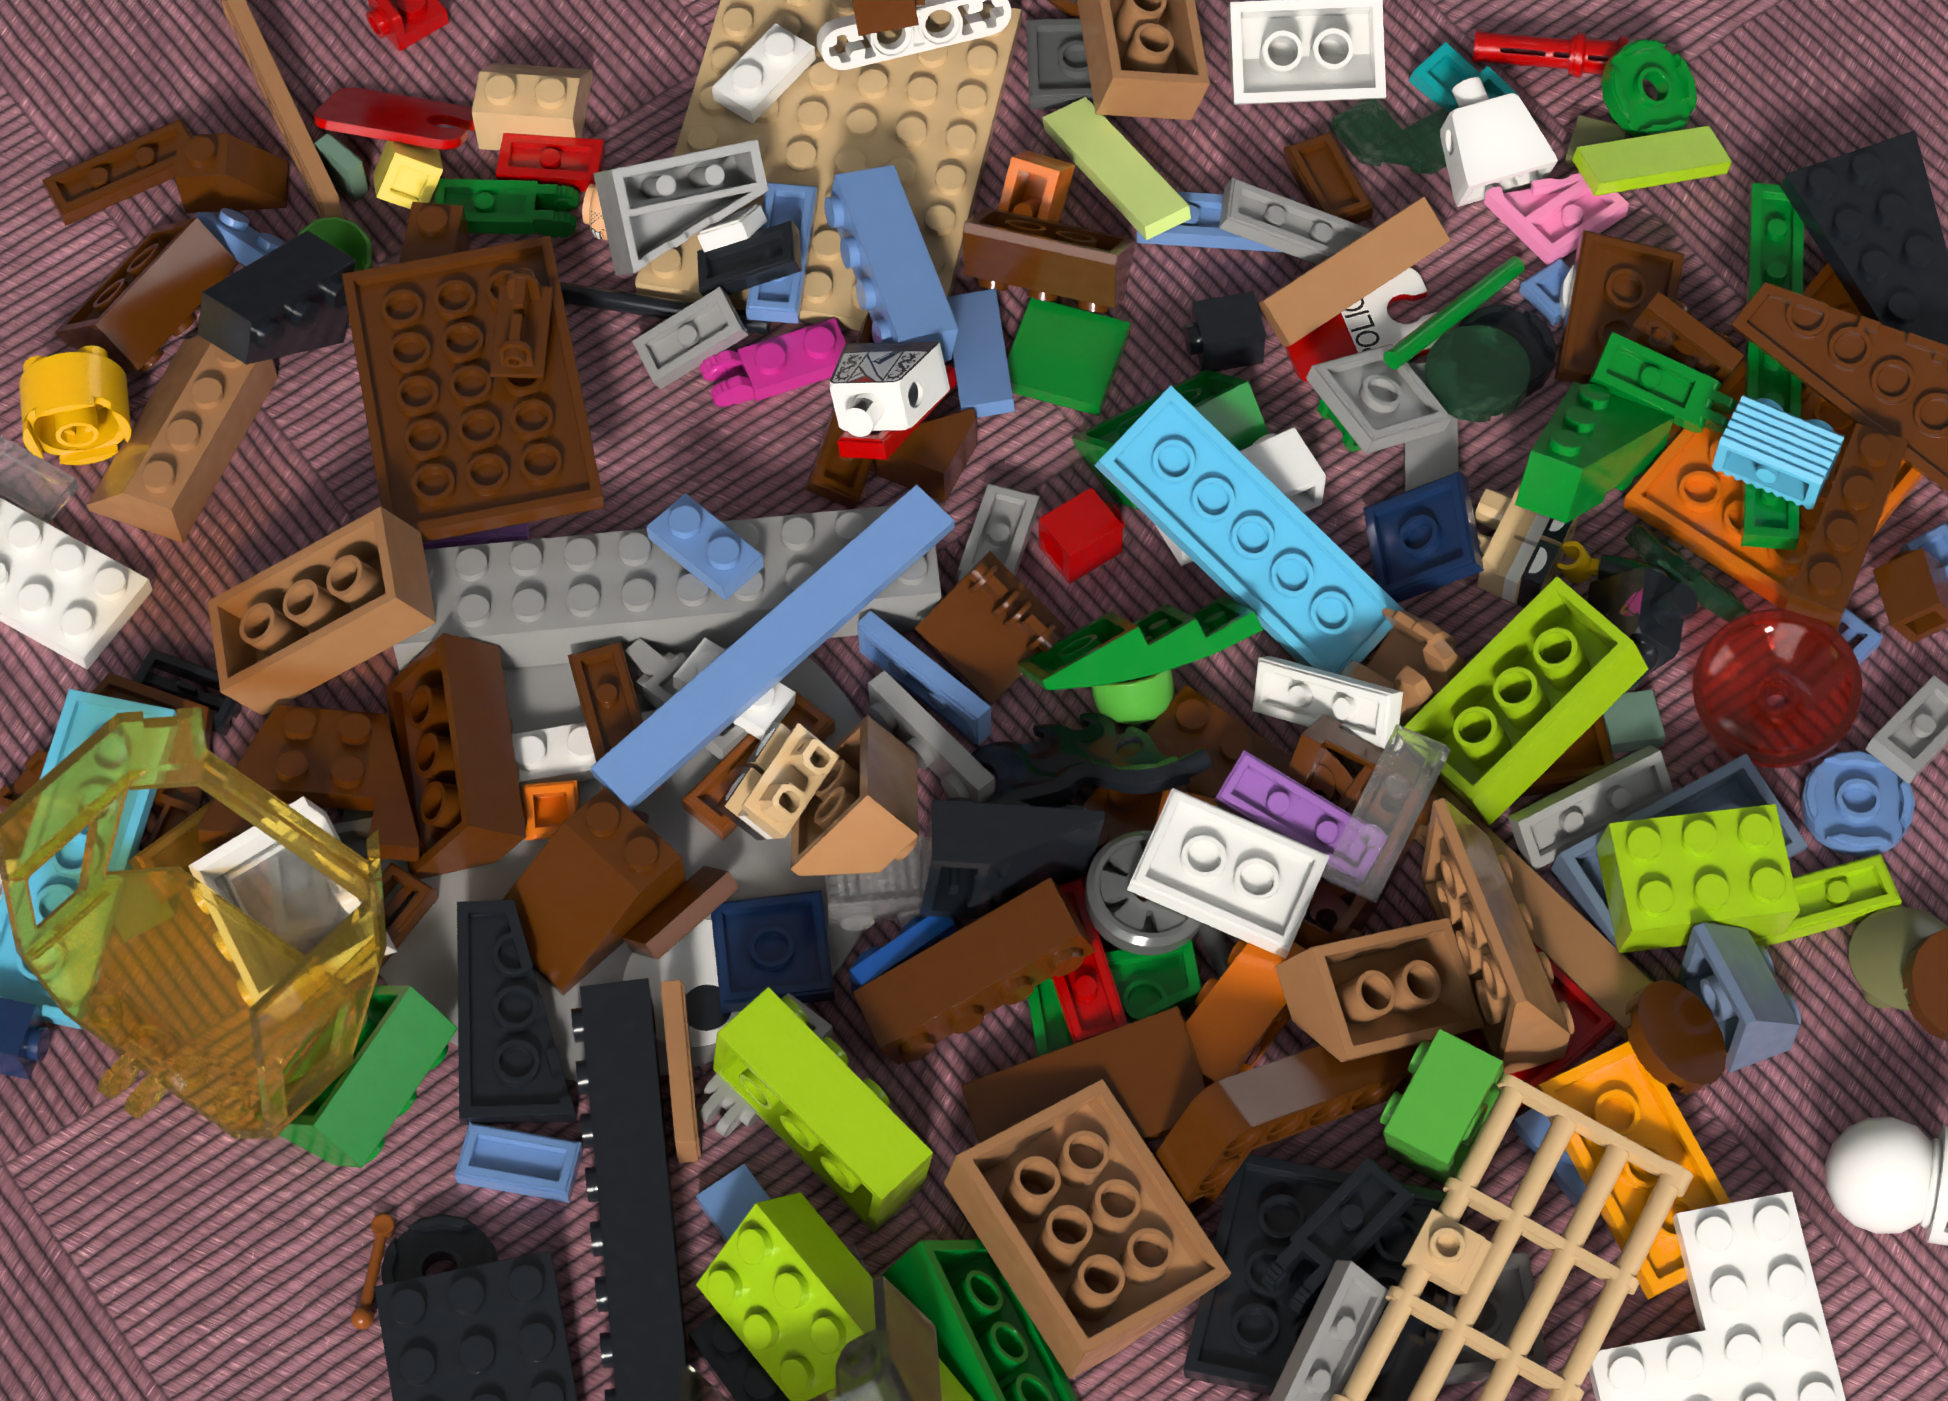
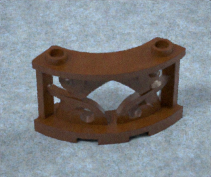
M1324 714L1301 734L1285 775L1316 794L1323 795L1331 803L1334 801L1337 793L1340 800L1335 804L1336 806L1349 812L1381 833L1392 835L1382 855L1380 854L1360 888H1357L1341 877L1318 883L1308 906L1309 917L1312 923L1303 919L1293 941L1306 950L1319 945L1365 936V932L1362 930L1388 889L1420 824L1424 826L1429 824L1433 801L1441 799L1440 795L1434 793L1441 777L1440 773L1432 769L1426 771L1341 729L1343 723ZM1332 750L1364 765L1355 779L1352 778L1337 758L1331 754ZM1377 773L1410 788L1403 806L1395 813H1388L1382 807L1385 799L1391 795V788L1377 789L1370 795L1367 802L1362 794ZM1359 892L1353 903L1348 907L1342 898ZM1329 913L1337 918V923L1330 932L1317 926V919L1322 914Z

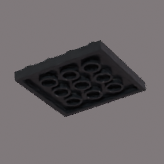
M1254 1154L1247 1156L1229 1181L1214 1241V1247L1230 1270L1231 1275L1201 1296L1183 1368L1185 1378L1272 1395L1315 1305L1314 1303L1312 1308L1303 1315H1299L1289 1306V1301L1292 1299L1296 1289L1304 1284L1305 1280L1316 1269L1303 1259L1297 1271L1276 1291H1271L1261 1282L1262 1277L1272 1262L1290 1245L1289 1238L1340 1187L1351 1173ZM1403 1184L1414 1193V1203L1355 1264L1387 1290L1391 1286H1398L1407 1269L1402 1266V1263L1432 1208L1438 1211L1446 1196L1445 1192ZM1468 1206L1459 1221V1223L1463 1226L1465 1223ZM1428 1280L1419 1298L1446 1312L1450 1292ZM1387 1301L1378 1322L1380 1321L1389 1301ZM1410 1314L1365 1401H1407L1440 1338L1441 1331Z

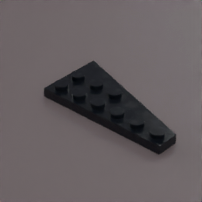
M1915 130L1787 173L1780 184L1781 189L1861 315L1908 334L1910 332L1948 345V251Z

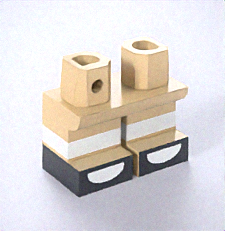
M1520 484L1513 496L1486 488L1475 512V522L1496 531L1492 538L1477 532L1484 571L1479 572L1477 587L1525 608L1552 581L1555 571L1558 569L1556 564L1561 563L1565 555L1561 546L1565 542L1572 540L1578 517L1568 523H1563L1516 506L1515 503Z
M772 723L746 761L750 767H742L715 808L756 840L786 838L840 756L799 723L795 725L792 731L782 723Z

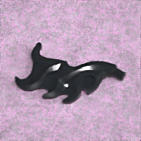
M1095 712L1080 714L1082 725L1088 727L1084 730H1073L1057 724L1037 725L1033 727L1034 734L1042 738L1037 742L1028 744H1017L1009 741L993 742L971 753L984 768L991 769L997 775V793L989 801L991 804H1003L1009 801H1021L1030 806L1074 798L1081 788L1091 785L1127 794H1149L1189 784L1190 777L1213 767L1204 747L1180 758L1176 756L1169 758L1160 753L1150 735L1141 729L1133 726L1127 727L1124 734L1118 735L1113 721L1104 714Z

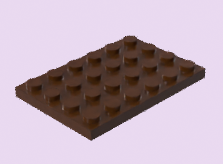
M550 236L342 274L382 508L420 531L422 542L605 508ZM529 268L535 273V278L539 281L540 286L553 287L544 378L490 377L500 286H507V279L513 275L515 269Z

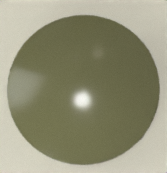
M1890 907L1879 910L1865 918L1855 929L1848 950L1852 974L1863 989L1865 1000L1876 1008L1891 1007L1910 1011L1907 1005L1911 1003L1908 996V988L1903 990L1902 973L1907 955L1920 939L1948 928V926L1934 915L1911 907Z

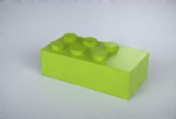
M1556 576L1398 734L1413 756L1426 769H1432L1440 773L1441 777L1439 780L1490 826L1649 668L1634 641Z
M768 987L717 1032L713 1070L757 1112V1115L874 1233L924 1187L933 1152L888 1107L890 1101L880 1086L870 1078H865L862 1081L847 1066L849 1060L841 1047L829 1037H824L821 1040L806 1025L808 1018L801 1007L788 996L780 999Z

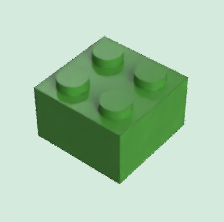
M1439 1029L1432 1043L1423 1040L1418 1046L1408 1067V1072L1413 1074L1411 1082L1404 1095L1397 1091L1393 1093L1382 1113L1380 1123L1386 1125L1383 1136H1385L1390 1158L1445 1185L1449 1177H1456L1501 1091L1497 1084L1504 1074V1066L1502 1060Z

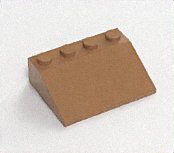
M1445 798L1433 801L1420 881L1435 919L1448 917L1450 919L1485 1026L1480 1031L1490 1055L1503 1061L1504 1074H1512L1564 1059L1570 1035L1574 1034L1572 1015L1564 1001L1557 1003L1550 986L1554 983V977L1549 959L1543 951L1536 952L1530 937L1533 935V924L1529 911L1523 902L1516 903L1510 889L1513 885V877L1507 858L1504 854L1496 855L1489 836Z
M1103 1079L956 1155L944 1181L950 1194L1069 1379L1119 1353L1231 1275L1230 1270Z

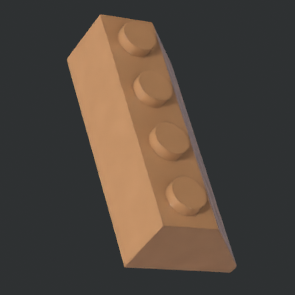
M199 335L183 341L133 425L131 438L128 443L126 440L123 442L87 503L88 510L183 543L278 379L273 359L246 365Z

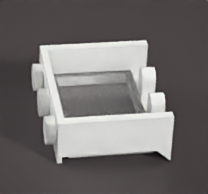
M304 796L188 865L196 882V885L191 887L193 897L207 916H213L220 930L214 935L216 944L230 963H236L243 977L237 983L238 988L246 1003L254 1011L260 1009L280 1020L283 1018L282 1014L377 957L397 952L327 812Z

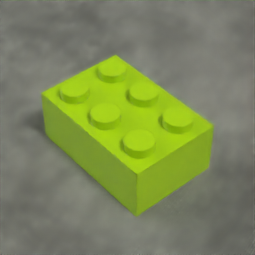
M1776 804L1609 823L1596 846L1618 953L1688 945L1693 926L1701 923L1747 928L1752 937L1784 934L1800 912Z

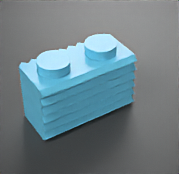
M1742 395L1728 426L1721 436L1712 468L1716 472L1722 471L1725 476L1732 475L1735 480H1743L1746 485L1753 484L1756 489L1763 488L1766 493L1773 492L1776 497L1783 496L1786 501H1793L1796 505H1803L1809 510L1814 508L1838 459L1845 436L1835 433L1833 428L1822 420L1809 419L1806 421L1784 412L1783 408L1773 400L1766 398L1755 400Z

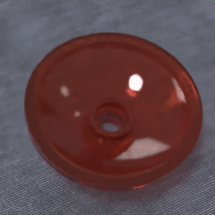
M1782 608L1750 612L1724 625L1706 643L1694 670V706L1707 734L1730 755L1739 758L1747 754L1754 765L1762 767H1793L1814 761L1827 754L1849 733L1855 723L1861 705V670L1848 642L1839 632L1823 620ZM1773 695H1780L1786 699L1787 703L1782 707L1774 708L1767 703V699Z

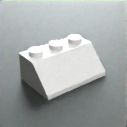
M1382 0L1230 2L1227 10L1229 66L1234 105L1386 98Z

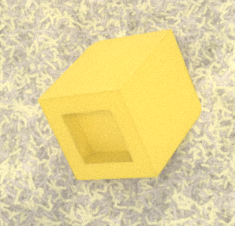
M387 140L373 174L376 197L410 210L412 202L429 203L443 172L439 149Z

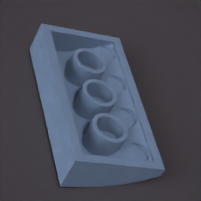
M1747 754L1619 821L1776 804L1788 859L1806 850L1808 847ZM1604 829L1559 853L1551 869L1585 917L1617 948L1596 846L1606 830Z

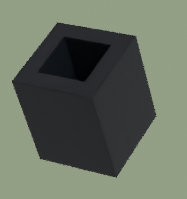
M1254 291L1192 302L1191 323L1184 324V338L1188 354H1197L1201 371L1209 370L1216 372L1264 363L1266 332Z

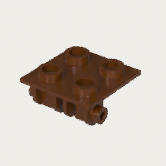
M989 551L914 629L976 691L993 705L1022 675L1017 663L1040 650L1044 653L1049 651L1060 639L1059 635L1067 627Z

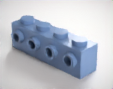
M889 165L835 174L831 197H826L825 215L829 226L837 228L841 238L840 252L843 264L847 269L852 268L856 277L858 303L861 309L868 310L871 316L874 343L940 341L944 361H950L959 328L895 166Z

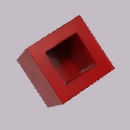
M1091 487L1039 518V548L1065 580L1071 584L1122 553V534L1125 528L1124 519L1118 508L1111 501L1104 502Z

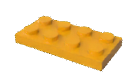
M1628 1041L1539 1084L1536 1088L1664 1159L1671 1160L1686 1168L1693 1174V1178L1684 1196H1677L1636 1276L1644 1294L1649 1300L1688 1280L1673 1222L1675 1214L1731 1203L1669 1090L1664 1084L1654 1079L1644 1068ZM1574 1132L1565 1150L1587 1187L1606 1149ZM1626 1161L1600 1212L1621 1252L1658 1180V1177L1629 1161Z

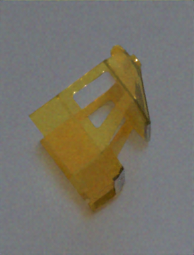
M202 707L177 709V716L144 718L143 711L117 713L0 814V875L16 952L66 1016L121 1055L100 1079L97 1089L99 1092L112 1100L119 1094L121 1095V1092L134 1082L139 1070L148 1075L136 1089L134 1088V1091L126 1099L124 1110L136 1119L143 1118L150 1109L152 1110L160 1102L167 1089L233 1138L274 1139L354 1062L353 1054L387 947L379 829L366 840L368 860H366L207 749ZM198 786L363 902L305 956L179 866L107 871L128 790ZM88 826L78 888L36 926L28 885L30 876Z

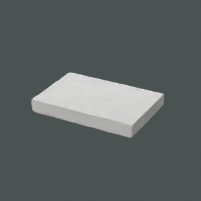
M1172 788L1127 890L1286 959L1330 855Z

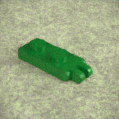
M1614 332L1606 339L1588 381V384L1604 387L1614 396L1675 417L1673 424L1694 433H1701L1704 427L1723 433L1728 426L1729 419L1711 409L1724 414H1732L1737 404L1735 399L1719 392L1721 383L1718 380Z

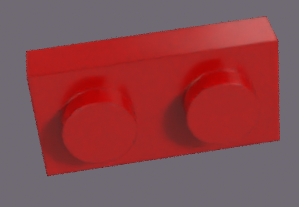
M503 133L496 178L497 180L538 181V184H557L558 186L569 185L571 188L574 187V190L586 192L590 184L596 185L593 173L602 172L606 152L604 140Z

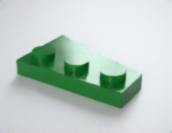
M1192 939L1182 947L1160 955H1138L1124 950L1105 952L1128 1024L1176 1006L1181 1010L1195 1003L1201 990ZM1050 977L1035 986L1034 991L1028 997L1038 1057L1072 1045Z

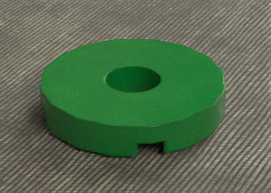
M1639 39L1615 51L1605 64L1601 80L1603 100L1609 113L1625 132L1635 137L1682 130L1689 122L1687 120L1689 119L1690 112L1695 110L1697 101L1695 80L1687 63L1678 53L1672 55L1668 50L1664 49L1663 47L1667 45L1657 40ZM1643 79L1649 80L1655 86L1657 91L1656 101L1646 95L1643 89Z

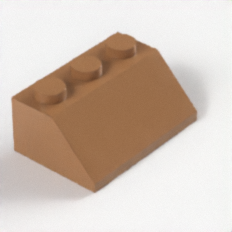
M867 715L832 749L840 757L791 829L790 870L798 876L880 873L894 859L897 861L904 859L917 844L919 839L917 754Z
M1449 917L1311 947L1275 966L1292 1021L1340 1062L1420 1044L1423 1040L1427 1042L1433 1041L1439 1029L1454 1036L1485 1027Z

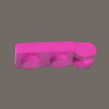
M836 318L737 349V352L726 350L718 353V355H712L703 360V363L700 364V371L704 380H708V382L729 378L727 381L718 382L711 389L712 393H710L715 406L718 405V407L725 408L726 406L730 407L732 404L736 405L755 399V401L766 399L832 377L842 350L847 343Z

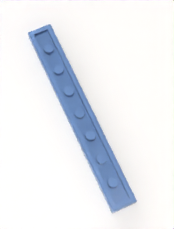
M916 484L591 767L592 775L632 811L955 528V520Z

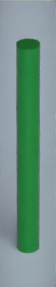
M1515 255L1503 261L1387 350L1383 356L1386 365L1394 370L1403 366L1522 274L1525 270L1523 261Z

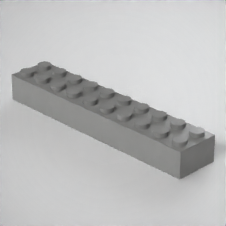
M891 506L721 521L763 555L764 567L726 601L648 539L647 529L425 549L424 554L437 623L393 646L399 671L401 673L442 633L498 645L502 669L569 663L568 655L617 642H621L623 651H625L639 638L659 654L694 651L704 638L722 648H729ZM936 546L931 548L830 638L857 636V622L870 610L897 632L915 630L914 628L941 601Z

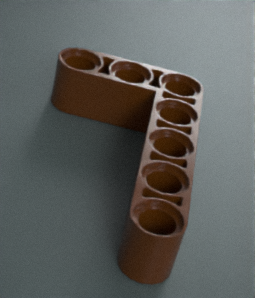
M1416 1044L1345 1062H1340L1320 1045L1221 1079L1206 1087L1195 1096L1153 1156L1196 1218L1215 1202L1252 1150L1389 1101L1395 1091L1404 1095L1413 1076L1412 1073L1408 1072V1067L1419 1045Z

